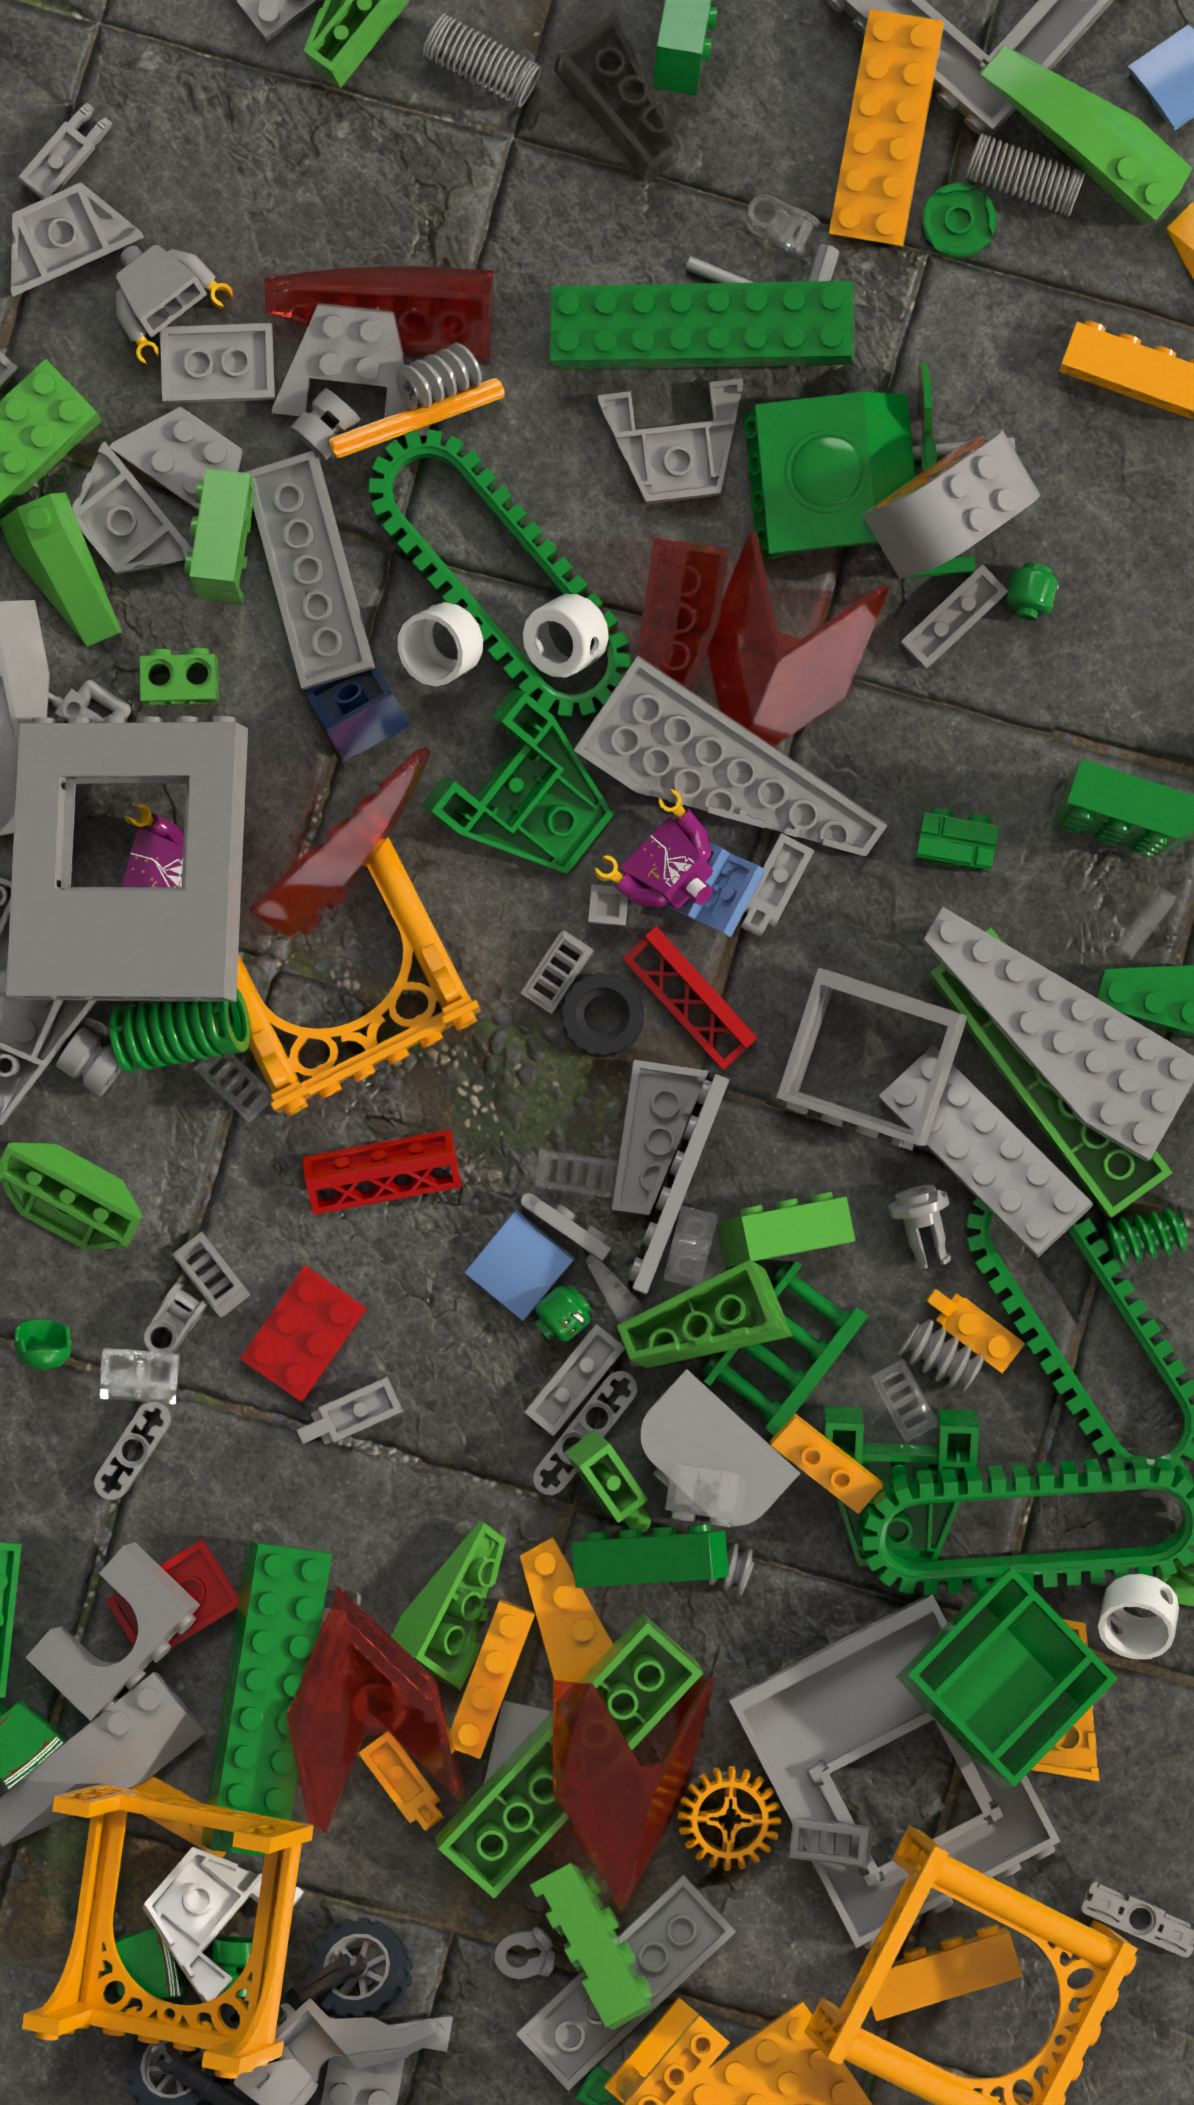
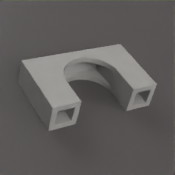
M136 1542L123 1545L99 1573L127 1600L135 1612L138 1622V1635L132 1651L120 1662L100 1660L93 1656L63 1626L50 1629L25 1657L90 1721L97 1718L105 1710L110 1712L114 1708L112 1705L119 1700V1697L127 1688L132 1690L143 1681L147 1675L143 1670L152 1660L156 1663L165 1656L171 1648V1645L168 1643L169 1640L176 1633L183 1634L194 1623L196 1618L192 1614L200 1606Z

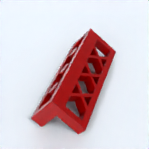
M657 926L649 931L645 938L622 958L722 1070L727 1068L757 1041L755 1034ZM650 945L660 956L659 971H643L633 959ZM664 961L674 972H663ZM649 976H659V987ZM663 977H679L685 983V999H669L662 992ZM689 989L699 1000H689ZM674 1004H684V1015ZM688 1005H705L711 1012L710 1027H694L688 1020ZM716 1018L724 1028H714V1019ZM699 1032H710L709 1043ZM714 1032L730 1033L740 1044L725 1059L713 1048Z
M451 1129L302 1157L305 1182L313 1215L462 1187ZM450 1165L452 1176L436 1179L428 1175L434 1168ZM408 1174L414 1177L409 1184L399 1186L391 1182L396 1175ZM370 1181L376 1184L373 1190L362 1193L354 1189L359 1182ZM333 1188L339 1191L335 1198L318 1201L316 1190Z

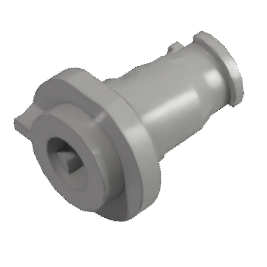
M934 1185L912 1187L895 1195L896 1201L888 1206V1210L892 1219H903L908 1244L916 1260L913 1263L914 1268L919 1270L928 1268L918 1229L930 1226L940 1264L943 1265L951 1261V1256L947 1253L945 1247L946 1235L939 1211L949 1205L947 1193L936 1190Z

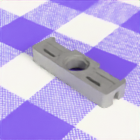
M1097 1880L1090 1881L1080 1903V1909L1084 1914L1187 1958L1192 1954L1194 1949V1926L1190 1928V1923L1167 1914L1163 1909L1130 1894L1125 1899L1124 1894L1099 1884L1097 1887ZM1136 1908H1145L1150 1913V1923L1144 1929H1135L1130 1924V1914Z

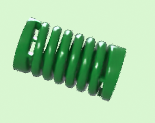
M237 988L236 1002H230L233 1026L230 1025L229 1002L143 1001L139 1005L132 1003L116 1006L110 1016V1038L118 1064L126 1073L138 1072L141 1068L145 1070L154 1069L156 1066L165 1067L169 1064H181L183 1061L192 1062L196 1059H208L210 1056L219 1057L223 1054L229 1055L245 1052L249 1047L251 1030L247 1006L241 992ZM122 1018H123V1027L120 1026V1025H121V1020H122ZM122 1033L124 1035L125 1045L130 1057L126 1054L120 1035Z

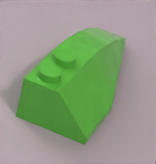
M1005 45L979 74L1142 225L1154 222L1180 193L1193 169L1136 116Z

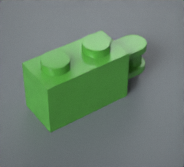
M593 1430L564 1452L605 1512L616 1522L622 1521L629 1529H642V1533L648 1530L651 1520L642 1506L648 1501V1498L608 1441Z

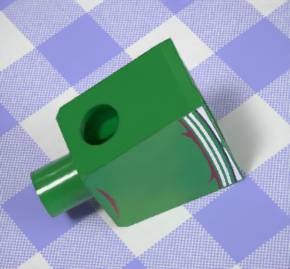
M23 1700L15 1704L10 1710L0 1701V1778L8 1790L13 1788L69 1740Z
M154 1925L115 1940L116 1948L124 1967L140 1987L157 1998L180 1997L183 1995L185 1988L181 1967ZM106 1960V1971L101 1972V1977L111 1973L113 1970L111 1963ZM116 1981L119 1998H123L125 1994L124 1984Z

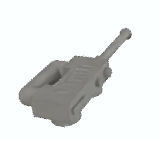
M92 680L85 681L78 692L71 688L64 699L59 696L56 697L50 692L48 700L57 708L55 714L58 716L57 720L61 723H64V721L68 723L70 717L90 718L91 723H104L102 717L87 708L91 698L113 712L108 717L128 718L131 713L129 704Z

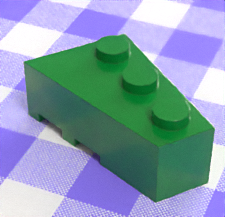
M665 0L657 44L652 89L697 95L702 60L709 61L712 38L706 37L707 30H714L718 7L712 6L713 0Z
M1194 965L1105 969L1101 972L1094 995L1095 998L1136 1022L1194 1038Z

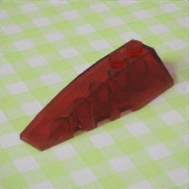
M424 747L414 751L379 784L381 791L378 794L375 792L371 793L353 808L352 813L355 816L351 820L346 818L325 834L327 836L326 839L329 841L325 846L322 843L312 851L309 849L249 908V911L289 938L301 933L307 936L314 931L322 922L319 916L327 908L333 911L348 897L344 891L370 863L396 826L417 787L431 754L430 750Z

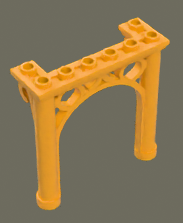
M379 809L354 819L345 827L351 839L355 841L397 924L402 938L403 961L401 970L393 988L384 1000L369 1013L348 1024L322 1029L300 1027L279 1018L265 1005L238 953L237 988L245 1000L249 1014L251 1030L249 1048L272 1092L271 1096L274 1102L271 1105L279 1114L285 1112V1114L291 1116L308 1107L306 1100L320 1094L322 1099H325L342 1090L340 1083L352 1077L355 1082L371 1076L376 1073L373 1066L385 1060L388 1061L389 1065L403 1060L410 1055L407 1049L421 1043L423 1048H426L443 1039L441 1032L453 1026L459 1031L477 1022L475 1015L481 1012L477 1001H472L399 859L383 827L386 822ZM413 953L430 987L422 983L408 982L413 963ZM403 991H420L428 998V1008L426 1011L413 1019L400 1017L396 1010V1004ZM438 1002L443 1012L433 1016L436 1011V1003ZM389 1010L390 1017L396 1024L409 1029L378 1044L377 1032L380 1026L386 1022L382 1016ZM272 1025L284 1032L298 1036L290 1050L289 1058ZM369 1025L367 1030V1037L359 1032H356ZM341 1037L342 1043L349 1041L357 1042L366 1051L335 1066L339 1051L337 1044L331 1038ZM308 1039L324 1041L330 1048V1057L327 1062L313 1069L303 1067L298 1059L299 1051ZM296 1073L312 1078L301 1083Z

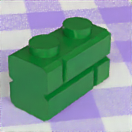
M933 807L931 813L924 812L922 815L915 860L989 873L992 868L999 825L991 824V818L987 816L969 814V818L966 820L955 818L954 811Z

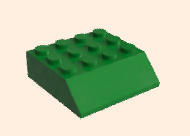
M1081 758L1066 778L1053 820L1061 822L1059 828L1067 832L1080 835L1082 830L1097 834L1095 840L1101 843L1117 846L1118 842L1131 845V852L1147 858H1153L1154 854L1161 855L1194 838V795Z
M1010 1567L977 1593L896 1676L906 1689L1000 1788L1015 1787L1118 1679L1013 1567Z

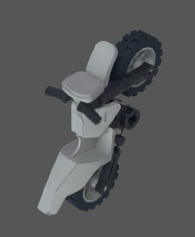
M360 1917L358 1921L347 1919L341 1922V1926L329 1928L325 1932L326 1936L323 1940L318 1939L313 1947L315 1949L314 1955L309 1956L308 1966L310 1967V1973H307V1978L293 1985L290 1990L281 1995L275 2039L284 2041L281 2057L268 2062L267 2066H258L253 2068L252 2072L239 2074L238 2078H235L231 2090H228L224 2085H228L229 2078L216 2076L213 2069L202 2067V2070L194 2066L203 2061V2053L207 2049L199 2048L200 2052L185 2059L187 2051H177L172 2047L173 2042L161 2040L160 2043L155 2044L138 2041V2036H136L131 2044L133 2046L132 2052L127 2053L125 2063L128 2065V2070H125V2080L130 2086L128 2088L130 2094L140 2105H305L317 2090L318 2084L316 2081L318 2080L320 2068L328 2059L342 2056L350 2060L358 2069L407 2058L410 2054L442 2040L446 2035V2031L436 2019H426L399 2030L380 2021L379 2017L383 2015L388 2017L396 2011L394 2007L398 2002L402 2004L407 1996L405 1991L412 1984L413 1977L410 1975V1970L413 1969V1963L408 1955L407 1947L395 1931L389 1929L381 1921L371 1922L369 1918ZM362 1947L361 1953L357 1956L352 1957L349 1953L353 1949ZM371 1947H375L383 1953L367 1962ZM386 1963L383 1977L373 1970ZM228 2004L224 2011V2021L228 2027L237 2029L240 2024L239 2014L233 2006ZM331 2014L334 2016L335 2019L330 2018L327 2015ZM161 2054L164 2055V2060H158ZM153 2074H167L156 2088ZM173 2082L177 2085V2094H164Z

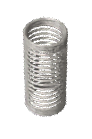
M446 13L441 14L436 20L422 49L423 57L426 56L429 60L435 59V63H441V67L446 66L447 70L452 69L453 73L458 72L459 76L464 75L465 79L470 78V82H476V86L481 85L482 89L487 88L488 92L493 91L494 95L499 94L500 98L505 97V101L510 100L511 104L518 108L522 107L527 101L541 72V64L538 65V63L532 60L526 63V56L520 60V53L515 55L514 50L509 52L508 47L503 49L502 44L497 46V41L491 43V37L485 40V34L480 36L479 31L474 33L473 28L468 30L467 25L462 27V22L456 24V18L453 19L449 15L446 16ZM443 50L441 57L438 59V55ZM449 53L447 60L444 62V58ZM455 56L453 63L450 65V61ZM460 60L459 66L455 69L456 64ZM466 63L465 69L461 72L462 67ZM472 66L471 72L467 75L468 70ZM478 69L476 76L473 78L475 71ZM484 72L482 79L479 81V77ZM489 74H490L489 80H488V82L485 84V80L487 79V77H488ZM495 77H496L495 83H494V85L491 87V83H492V81H493V80L495 79ZM502 80L500 88L496 91L498 84ZM507 85L506 91L502 94L504 87ZM514 86L512 94L508 97L509 91Z
M983 133L980 134L969 162L965 179H972V181L976 182L981 174L980 185L984 183L987 177L986 187L993 180L992 188L995 189L999 183V192L1005 186L1004 192L1006 194L1012 186L1011 196L1015 195L1019 187L1017 198H1020L1025 190L1023 199L1024 201L1027 200L1031 193L1030 203L1035 200L1038 193L1036 205L1040 204L1044 196L1043 208L1046 207L1050 199L1049 210L1053 208L1056 202L1055 212L1059 211L1060 214L1063 213L1067 217L1070 216L1084 180L1085 171L1082 172V170L1074 168L1069 177L1071 166H1067L1063 174L1064 163L1060 165L1057 171L1058 161H1055L1051 168V158L1047 161L1044 168L1045 156L1042 157L1037 167L1040 158L1039 153L1036 154L1031 164L1033 152L1029 153L1025 161L1026 149L1023 150L1018 161L1021 148L1018 147L1012 158L1015 148L1014 144L1010 146L1005 157L1008 142L1003 145L998 157L1002 141H998L992 154L996 141L995 137L991 140V136L984 135Z

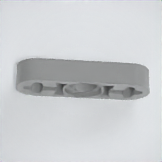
M151 1401L143 1404L138 1409L96 1474L94 1485L101 1497L115 1500L123 1497L128 1492L171 1425V1412L165 1404ZM158 1408L162 1411L160 1418L164 1422L161 1427L154 1425L147 1435L155 1437L150 1444L143 1435L133 1433L132 1431L136 1425L140 1430H143L148 1422V1419L144 1416L145 1412H154ZM130 1439L140 1441L144 1448L142 1458L136 1462L128 1461L122 1453L123 1445ZM116 1457L122 1465L133 1468L134 1471L131 1475L123 1471L118 1479V1482L122 1485L121 1489H113L109 1493L105 1490L107 1483L102 1479L105 1474L112 1476L119 1466L112 1465V1461Z

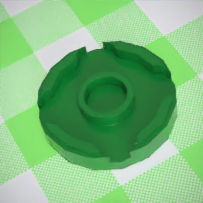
M952 183L940 187L929 198L922 213V230L926 241L936 252L949 258L964 259L978 254L989 244L996 229V211L992 200L982 191L978 190L977 187L969 183Z

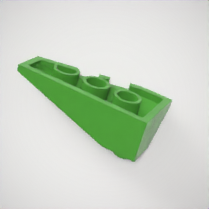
M479 1521L401 1615L385 1649L407 1665L454 1689L461 1690L478 1656L480 1644L475 1641L480 1621H486L489 1609L484 1608L488 1588L496 1583L506 1539L487 1524Z

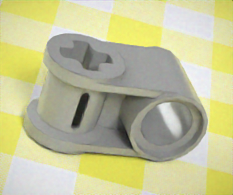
M178 1282L168 1292L157 1314L144 1333L146 1347L152 1353L159 1356H168L178 1349L209 1304L205 1300L200 1302L181 1289L182 1285ZM178 1301L182 1303L183 1305L191 1309V1311L187 1312L186 1310L178 1306L176 1302ZM160 1328H167L172 1333V1342L164 1349L156 1348L152 1342L154 1332Z

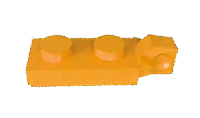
M934 1289L926 1299L928 1304L940 1312L936 1321L942 1325L941 1328H944L953 1337H957L963 1345H969L972 1348L971 1351L976 1355L982 1354L984 1361L1001 1374H1003L1025 1345L1022 1340L967 1298H962L957 1293L950 1300L940 1291Z

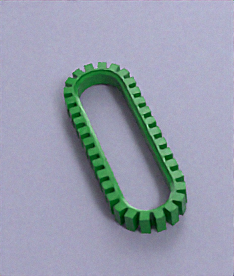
M418 430L404 434L408 447L406 449H403L396 439L385 447L386 455L390 458L391 462L378 456L372 467L373 474L381 479H369L370 498L378 499L371 502L377 521L391 516L390 519L382 524L385 534L391 541H394L402 533L405 534L397 542L398 549L407 559L417 551L421 553L412 560L413 567L422 577L431 569L436 571L427 580L437 595L447 586L450 587V590L442 596L443 602L459 606L464 604L466 606L464 609L471 613L476 622L481 624L479 627L483 637V647L491 640H495L496 644L488 649V655L497 666L509 657L512 661L503 667V672L509 680L514 683L522 675L527 678L518 685L520 691L526 692L530 697L535 696L539 692L541 697L537 702L548 712L552 711L555 704L559 705L558 719L572 721L574 707L579 708L582 720L595 717L596 711L593 702L596 701L602 708L611 695L608 689L614 690L624 676L618 672H626L631 665V653H619L629 648V642L624 630L610 635V632L618 626L616 617L610 610L603 614L607 623L609 637L606 646L608 665L605 676L597 686L585 693L572 695L553 689L541 678L400 512L393 496V487L397 475L405 465L416 459L432 457L445 461L460 474L562 595L578 594L581 596L588 590V584L579 574L570 582H566L565 579L573 573L571 564L564 556L552 565L550 563L558 555L557 548L549 539L538 547L535 545L543 537L542 530L534 521L521 529L520 525L527 520V513L519 503L509 511L504 509L512 503V495L503 485L494 493L490 492L497 485L496 476L488 467L478 476L475 475V472L482 467V460L473 449L461 458L460 455L465 449L463 441L451 435L446 445L442 446V431L428 430L427 441L423 444L421 443ZM594 592L587 597L600 610L603 608V602Z
M975 1197L970 1205L982 1212V1214H967L964 1227L965 1229L978 1231V1235L965 1238L968 1252L982 1249L984 1253L983 1257L973 1262L980 1275L992 1268L996 1272L997 1276L986 1282V1285L993 1295L1006 1288L1010 1296L999 1302L1006 1315H1009L1018 1308L1021 1311L1022 1316L1011 1324L1019 1335L1030 1329L1035 1333L1034 1337L1024 1342L1031 1355H1035L1043 1349L1046 1350L1048 1356L1037 1362L1044 1375H1048L1056 1369L1060 1372L1061 1376L1050 1382L1056 1394L1061 1395L1071 1389L1074 1396L1064 1401L1063 1405L1070 1415H1074L1082 1409L1087 1414V1416L1077 1421L1076 1425L1083 1435H1088L1095 1429L1099 1433L1098 1437L1088 1443L1095 1455H1101L1110 1449L1112 1453L1108 1458L1121 1457L1123 1464L1127 1463L1126 1470H1131V1456L1134 1455L1128 1453L1118 1443L995 1251L990 1239V1221L993 1213ZM1087 1218L1077 1225L1074 1223L1066 1231L1172 1395L1181 1413L1182 1431L1177 1443L1166 1454L1158 1457L1169 1459L1173 1469L1180 1464L1187 1470L1180 1456L1182 1455L1194 1462V1444L1191 1442L1192 1438H1194V1403L1190 1404L1188 1398L1194 1395L1193 1379H1187L1178 1384L1175 1378L1187 1371L1181 1360L1174 1359L1166 1364L1162 1359L1174 1351L1167 1339H1161L1155 1344L1149 1339L1161 1331L1154 1318L1148 1319L1140 1325L1137 1317L1147 1312L1148 1309L1141 1298L1129 1304L1124 1300V1297L1135 1291L1128 1278L1121 1280L1117 1284L1113 1283L1111 1277L1122 1271L1115 1258L1110 1259L1104 1264H1101L1098 1257L1109 1251L1103 1239L1100 1238L1090 1245L1088 1244L1085 1237L1096 1231L1091 1220ZM1156 1457L1146 1458L1150 1469L1153 1468Z
M1145 1455L1131 1456V1470H1125L1121 1457L1107 1458V1471L1104 1472L1101 1471L1097 1459L1083 1460V1473H1077L1073 1460L1059 1461L1060 1475H1053L1050 1462L1035 1463L1036 1476H1029L1026 1464H1012V1478H1005L1002 1465L988 1466V1479L986 1480L981 1479L978 1467L964 1468V1481H957L954 1468L940 1469V1483L933 1482L931 1470L916 1471V1485L910 1486L905 1474L892 1478L894 1493L883 1485V1488L873 1497L875 1504L868 1503L864 1507L862 1512L863 1524H860L862 1547L872 1572L877 1570L879 1580L889 1587L897 1580L899 1591L913 1594L916 1582H921L924 1595H938V1581H945L948 1594L962 1593V1580L969 1579L972 1592H980L986 1587V1578H992L994 1581L1010 1567H1013L1032 1588H1034L1033 1575H1040L1043 1587H1057V1573L1064 1574L1067 1586L1081 1585V1572L1087 1571L1091 1584L1105 1583V1570H1111L1115 1580L1128 1575L1129 1568H1134L1136 1574L1153 1576L1152 1567L1158 1565L1163 1576L1166 1577L1177 1573L1173 1561L1175 1558L1186 1567L1194 1560V1481L1190 1472L1180 1464L1173 1469L1169 1459L1156 1457L1153 1468L1150 1469ZM1156 1489L1164 1490L1175 1496L1183 1508L1181 1524L1174 1535L1163 1543L1148 1547L917 1562L908 1561L897 1556L885 1541L887 1527L893 1517L905 1508L919 1504Z

